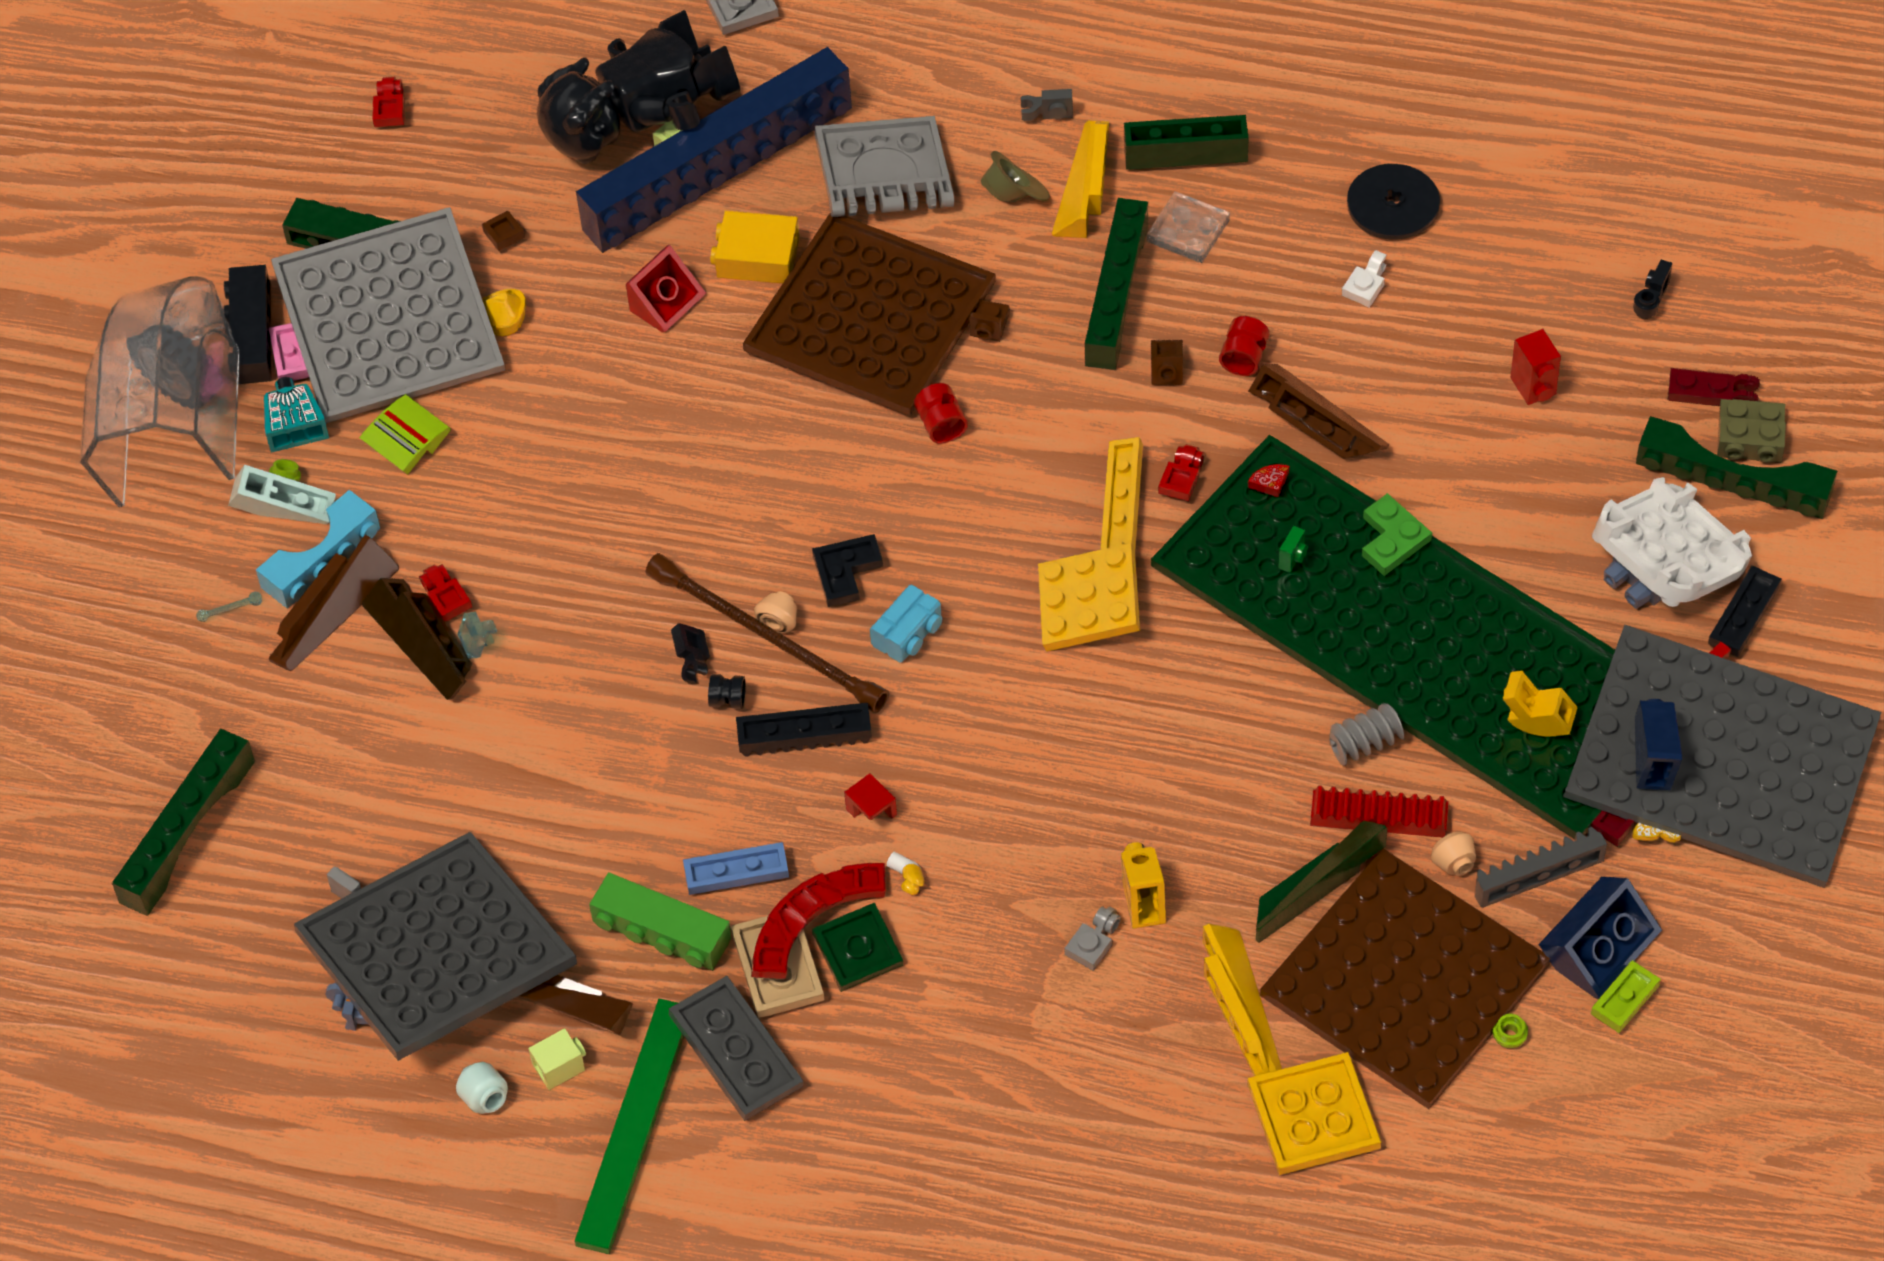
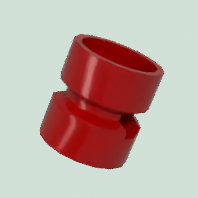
M1239 316L1234 318L1229 326L1226 335L1227 339L1223 343L1219 355V362L1224 369L1235 375L1250 376L1255 374L1259 368L1270 331L1262 321L1256 318Z
M936 383L927 386L916 395L914 406L924 422L929 438L933 442L938 444L948 443L959 438L966 431L968 421L958 405V400L952 388L948 384Z

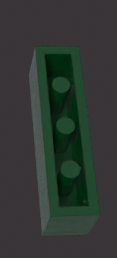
M1246 115L1124 122L1126 170L1248 162L1249 137Z
M296 198L282 227L288 245L307 249L400 221H392L376 217L372 214L354 212L344 207L325 205L315 200Z

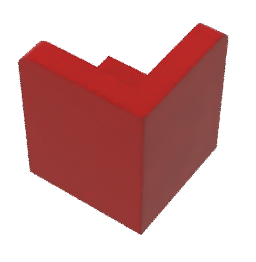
M871 773L844 791L846 810L854 818L863 813L869 820H873L883 811L891 819L897 815L896 798Z

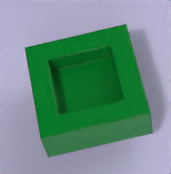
M1296 526L1292 527L1279 549V569L1291 573L1296 562L1301 563L1308 549V545L1305 544V530Z

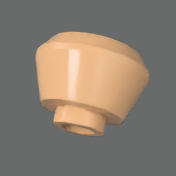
M785 592L770 593L754 608L757 620L781 634L793 630L796 626L797 606L794 603V599Z
M1453 832L1441 838L1432 849V862L1450 875L1456 874L1461 876L1468 873L1473 868V863L1476 860L1472 836L1464 832Z

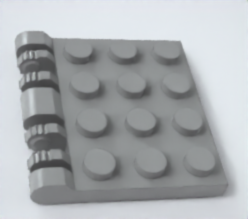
M935 116L815 126L814 135L828 194L831 217L845 216L843 198H846L849 216L856 215L858 205L855 197L865 196V206L868 214H875L876 212L874 195H879L882 213L904 211L902 193H907L909 210H917L918 196L916 192L919 191L926 192V203L929 209L936 208L937 206L935 190H938V200L941 208L954 206L953 190Z

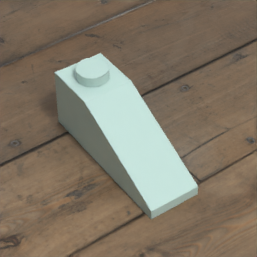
M244 465L235 477L228 506L259 516L328 524L329 519L326 509L334 503L336 494Z

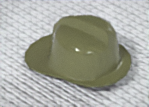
M993 151L991 153L993 164L983 175L981 184L995 198L1005 202H1016L1026 195L1042 201L1049 199V192L1036 178L1013 164L1000 152Z

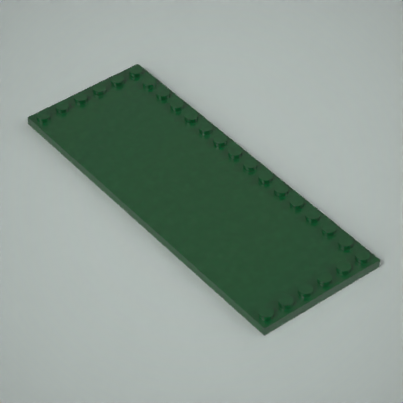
M1270 434L1151 558V566L1370 708L1378 710L1379 705L1383 703L1389 704L1397 713L1404 730L1575 839L1577 832H1581L1585 836L1588 833V828L1591 827V823L1602 811L1563 796L1615 649L1432 536V540L1416 553L1385 576L1382 575L1362 557V548L1381 535L1363 519L1364 510L1375 503L1376 500ZM1275 464L1290 466L1289 474L1278 497L1248 488V480L1257 470ZM1296 526L1305 530V544L1308 545V549L1301 563L1296 562L1291 573L1278 568L1279 549L1292 527ZM1523 671L1538 690L1562 688L1578 707L1569 735L1536 736L1516 728L1508 721L1511 709L1503 700V696L1511 672Z

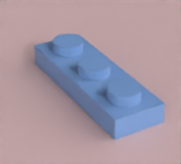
M783 842L683 859L689 895L789 878Z

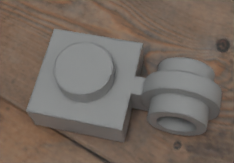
M1102 906L1093 919V925L1097 927L1093 929L1083 923L1064 948L1065 955L1094 971L1112 947V939L1104 934L1106 932L1112 934L1117 929L1121 920L1117 910L1112 907L1105 908Z

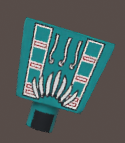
M290 377L278 379L275 382L276 391L267 392L264 395L265 433L271 453L329 439L324 415L307 384L295 386L293 379Z

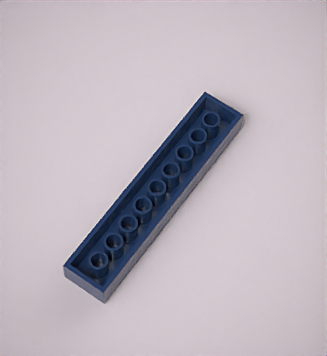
M826 47L700 120L697 127L676 133L577 190L576 196L582 231L604 253L612 247L620 245L624 240L636 233L646 230L648 226L660 219L670 216L684 205L696 201L710 190L720 187L727 180L744 173L758 162L770 158L782 148L794 144L801 137L815 131V126L824 125L832 119L844 115L852 108L849 68L829 47Z

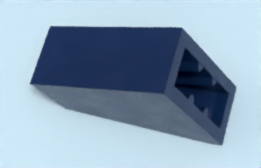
M1661 699L1640 700L1635 714L1637 789L1671 790L1682 762V750L1674 702H1664Z

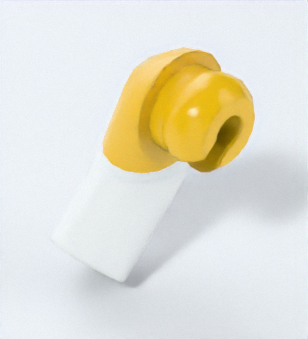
M894 851L888 858L887 867L903 874L905 880L901 884V888L904 892L911 895L918 894L920 886L923 887L925 882L921 867L916 862Z

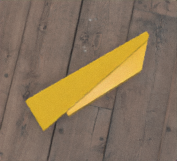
M1088 120L1084 124L1052 230V236L1087 238L1089 214L1101 215L1109 121Z
M1214 924L1204 925L1202 943L1209 957L1204 958V977L1253 1075L1257 1076L1282 1069L1240 931L1235 928Z

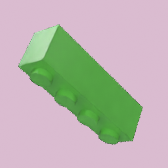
M609 872L589 904L592 921L598 927L607 931L615 930L620 932L633 942H644L654 946L662 954H673L681 957L687 963L697 968L703 966L713 971L732 939L728 920Z

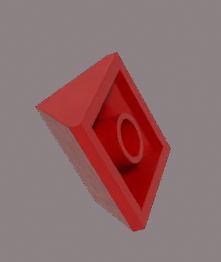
M667 245L626 283L630 312L662 333L666 332L706 294L671 245Z

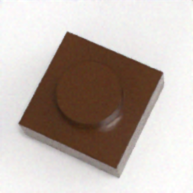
M509 211L482 224L483 232L498 251L525 238L523 228Z

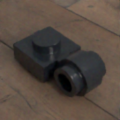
M1661 259L1656 270L1651 269L1645 282V287L1649 289L1641 290L1634 297L1633 310L1638 317L1649 319L1658 312L1659 304L1670 283L1672 262Z

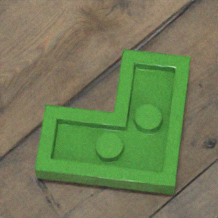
M1388 493L1364 510L1363 519L1381 535L1362 548V557L1384 576L1432 540V532Z

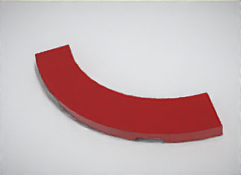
M862 863L843 866L841 870L825 875L820 873L791 890L770 912L767 921L761 929L753 954L751 977L785 979L789 953L796 938L805 926L824 911L857 899L884 898L886 892L885 863Z

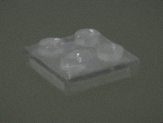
M1174 191L1148 231L1147 242L1203 263L1230 221V212Z

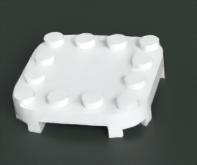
M1661 477L1653 480L1650 489L1618 504L1612 499L1609 500L1602 509L1592 533V538L1637 577L1641 583L1659 595L1666 605L1675 607L1680 602L1696 600L1737 580L1743 575L1752 557L1749 547L1751 537L1745 530L1733 534L1693 498L1698 489L1687 482L1685 488L1674 484L1665 483V478Z

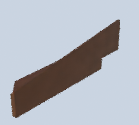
M367 535L362 538L348 560L346 557L336 553L280 623L277 634L283 640L273 653L270 654L269 661L288 671H293L362 605L363 600L380 578H391L399 570L398 565Z
M556 975L517 996L619 1036L633 1003L625 1000L605 997L606 994L560 975Z

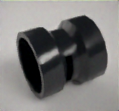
M711 674L708 689L709 707H721L723 704H729L734 709H743L746 694L745 676H734L728 679L724 678L721 674Z

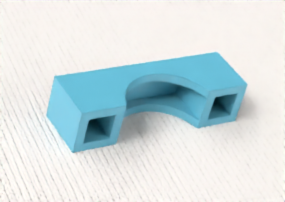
M348 490L326 509L330 529L326 538L319 545L303 552L278 550L256 569L261 588L287 609L301 598L336 553L349 559L365 535L373 538L380 529L376 510L351 490Z

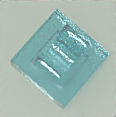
M470 612L464 613L457 635L467 657L472 659L481 657L484 646L494 643L491 634L497 633L498 630L493 620L480 622L477 613Z

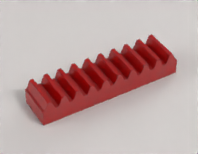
M1319 785L1316 789H1313L1310 826L1354 830L1365 820L1385 825L1387 833L1443 838L1446 836L1449 801L1444 796L1433 800L1431 795H1426L1424 799H1420L1417 794L1406 798L1404 793H1399L1395 797L1389 791H1386L1383 795H1379L1376 790H1372L1370 794H1365L1363 789L1352 793L1349 788L1339 792L1336 787H1331L1327 791L1323 786Z

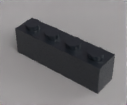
M266 264L229 268V280L224 281L225 298L229 299V305H224L226 324L229 323V329L224 330L225 347L229 348V354H224L225 372L231 373L234 385L272 381L271 338L269 328L271 327V282Z

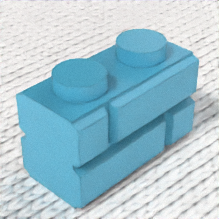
M912 584L909 585L870 628L871 644L884 654L887 653L889 657L899 663H903L909 655L914 656L918 653L923 639L929 632L933 634L939 629L942 623L941 603L929 594H924L922 590Z

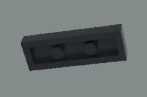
M1751 566L1710 634L1708 644L1715 647L1720 642H1723L1731 648V655L1739 657L1780 588L1782 578Z

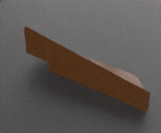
M1263 364L1248 390L1251 394L1271 402L1268 409L1343 459L1386 450L1390 445L1278 364Z

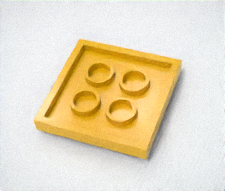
M1131 543L1038 564L1042 645L1046 652L1140 631L1135 549Z
M1348 1052L1248 1078L1247 1085L1279 1175L1381 1149L1378 1132Z

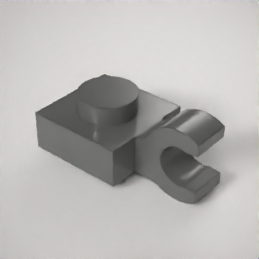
M1072 89L1041 90L1042 96L1040 97L1029 95L1020 97L1021 108H1029L1021 109L1022 120L1024 121L1034 120L1039 114H1042L1043 119L1073 118Z

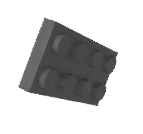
M728 976L723 977L669 1008V1016L744 1121L803 1087V1080Z

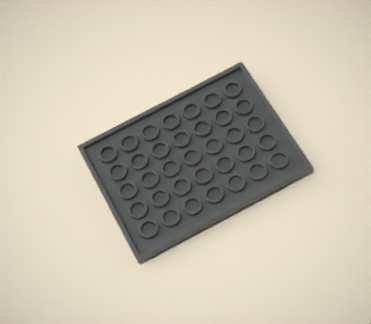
M1624 624L1563 797L1625 819L1634 820L1636 823L1681 835L1682 839L1825 888L1881 712ZM1661 699L1664 702H1674L1682 762L1671 790L1636 788L1635 714L1640 700Z

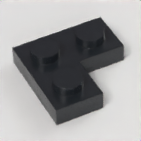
M875 534L812 548L813 559L828 607L858 601L859 592L853 574L883 567V560Z

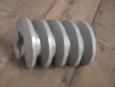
M1383 703L1378 706V710L1371 708L1366 712V715L1359 713L1355 716L1354 720L1347 718L1343 721L1342 725L1339 723L1333 724L1330 729L1329 741L1337 760L1342 766H1345L1347 764L1346 754H1349L1354 761H1357L1359 759L1358 749H1361L1368 756L1371 754L1370 744H1373L1380 751L1383 749L1382 739H1385L1392 746L1395 744L1394 734H1397L1400 739L1404 740V732L1395 710L1389 704Z

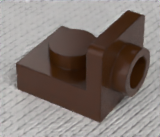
M981 300L975 313L972 312L969 317L970 336L982 340L1000 342L1010 313L1009 305Z
M1151 340L1152 385L1183 384V340Z

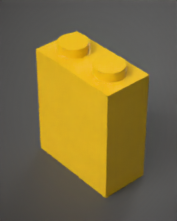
M725 210L722 223L718 222L716 226V241H718L717 247H712L710 257L711 265L716 267L717 278L783 284L793 269L800 237L798 217Z

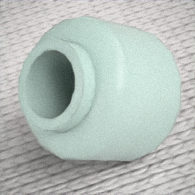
M478 1062L463 1069L456 1083V1092L473 1112L485 1114L495 1112L502 1107L506 1100L508 1085L506 1080L491 1064Z

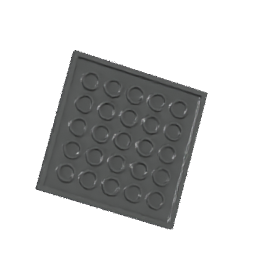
M471 832L294 923L296 934L397 1061L577 964L576 955Z

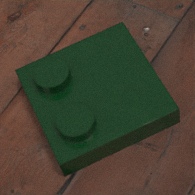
M875 902L812 928V934L840 992L903 966V959Z

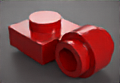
M395 76L383 77L382 81H377L376 84L378 96H373L372 120L374 127L404 125L405 100L402 80L396 79Z
M1188 444L1184 447L1178 446L1174 462L1168 461L1160 480L1158 494L1189 502L1199 479V470L1203 465L1205 453L1196 446Z
M434 564L423 570V574L419 576L420 582L444 622L473 608L471 600L457 579L451 580L443 564L439 566Z

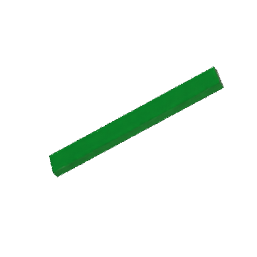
M658 999L574 1241L576 1247L610 1254L684 1038L669 1016V1008L678 1004V1002Z

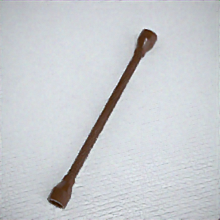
M657 553L648 562L645 571L647 576L661 584L673 585L694 597L696 596V598H699L704 603L732 618V620L775 644V646L815 668V670H818L823 675L825 674V676H828L833 681L835 680L836 683L852 693L859 703L868 702V708L873 713H878L884 707L889 696L888 690L874 682L863 681L855 676L851 677L822 658L820 659L819 656L713 592L711 593V591L698 585V583L688 579V576L681 572L676 564L664 555Z

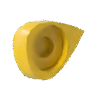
M504 289L482 298L494 335L509 336L517 332L525 318L526 299L523 292L517 289Z

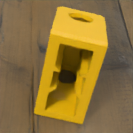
M1139 842L1130 843L1121 853V870L1132 929L1165 924L1164 879L1155 848H1144V845ZM1149 888L1150 894L1146 898H1141L1139 889Z

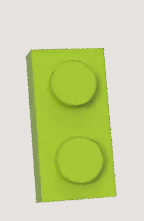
M1632 960L1593 1005L1591 1015L1620 1033L1660 986L1661 979Z

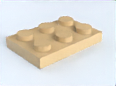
M768 916L731 926L734 942L758 1018L824 1001V993L804 930L798 935L790 950L786 978L774 979L751 977L756 941Z

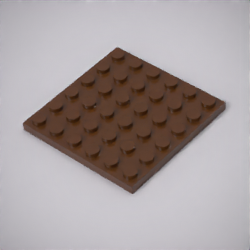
M829 213L743 342V350L894 411L911 416L915 409L914 399L916 395L932 383L967 328L970 314L972 312L975 313L981 300L986 298L995 284L996 274L846 216L831 217V213Z
M1382 849L1261 987L1260 996L1344 1053L1348 1052L1351 1058L1427 1109H1430L1492 1035L1493 1027L1497 1024L1500 1017L1512 1011L1548 968L1550 958L1544 952L1387 850Z

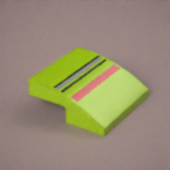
M405 394L387 407L366 428L359 438L408 475L427 450L433 454L451 431V428Z

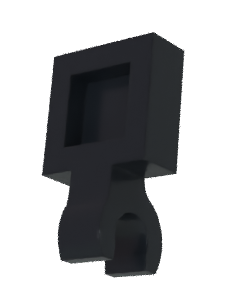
M678 623L671 629L677 657L685 659L681 672L682 679L685 682L695 684L697 683L696 673L706 675L708 672L705 661L710 655L704 630Z

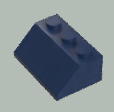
M1601 877L1538 945L1544 954L1550 958V962L1556 971L1594 998L1599 999L1632 960L1635 961L1662 929L1628 878Z

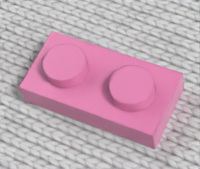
M292 324L270 327L269 333L278 379L290 377L294 381L308 378L307 369Z

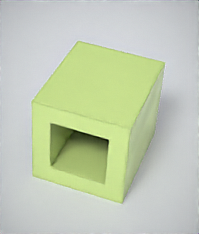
M565 1028L528 1048L532 1065L548 1090L585 1071L582 1058L586 1056L585 1049L577 1037L571 1039Z

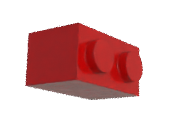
M1544 329L1519 337L1514 341L1510 378L1527 405L1538 401L1544 402L1557 393L1561 355Z

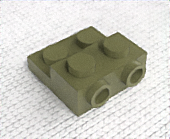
M1721 399L1717 456L1732 460L1746 459L1765 463H1782L1785 448V404Z

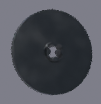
M1382 164L1365 170L1354 179L1347 195V208L1352 220L1365 232L1384 239H1404L1420 234L1434 222L1440 206V196L1435 183L1422 171L1403 164Z

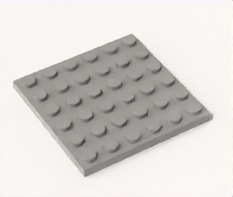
M450 207L271 259L317 403L324 415L325 423L390 405L405 394L413 398L505 371L502 355Z

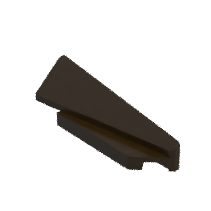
M380 578L363 600L362 606L447 700L453 699L466 683L465 676L471 668V661L426 593L410 592L404 579Z

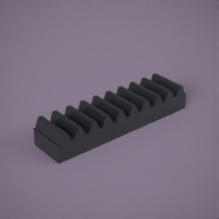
M868 702L736 717L739 752L745 757H748L753 751L758 755H762L764 750L775 754L777 749L780 748L784 752H788L791 747L801 751L807 745L810 749H815L817 744L828 748L830 743L841 746L844 741L854 745L857 740H861L865 744L872 738Z

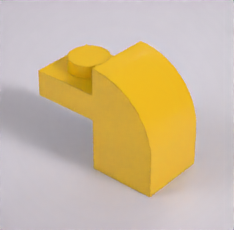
M1523 671L1510 673L1503 700L1511 709L1508 721L1516 728L1536 736L1569 735L1578 707L1562 688L1538 690Z

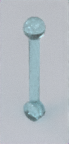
M252 592L249 598L208 611L201 609L197 612L196 618L200 622H205L210 616L248 604L258 606L262 603V596L259 592Z

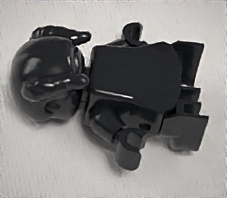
M683 10L661 21L658 28L648 30L628 50L624 40L618 38L612 41L607 48L611 59L596 67L595 74L598 81L593 77L584 75L589 67L587 58H581L576 63L560 68L547 76L538 86L537 90L539 97L537 119L547 140L560 153L574 158L580 163L588 164L596 160L602 147L613 145L620 135V120L631 131L636 133L653 125L668 123L671 120L676 129L689 130L697 127L700 123L696 106L693 104L698 97L709 93L715 100L723 101L739 93L740 85L727 47L723 46L711 52L708 44L699 48L687 13Z

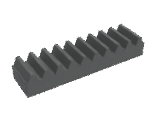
M1590 827L1588 828L1587 837L1581 832H1577L1575 841H1572L1567 836L1564 837L1563 846L1553 841L1550 851L1544 846H1540L1538 856L1529 850L1527 851L1526 860H1523L1518 855L1514 857L1513 865L1503 860L1501 870L1494 865H1490L1488 875L1479 869L1477 870L1475 898L1480 907L1484 908L1604 862L1607 843L1600 832Z

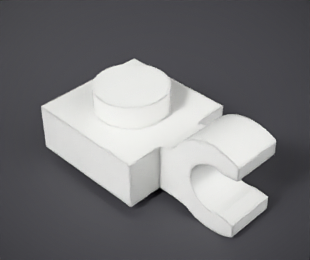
M1375 250L1369 259L1366 269L1357 266L1343 286L1342 296L1370 308L1384 287L1385 278L1381 277L1386 268V264L1383 262L1387 255Z

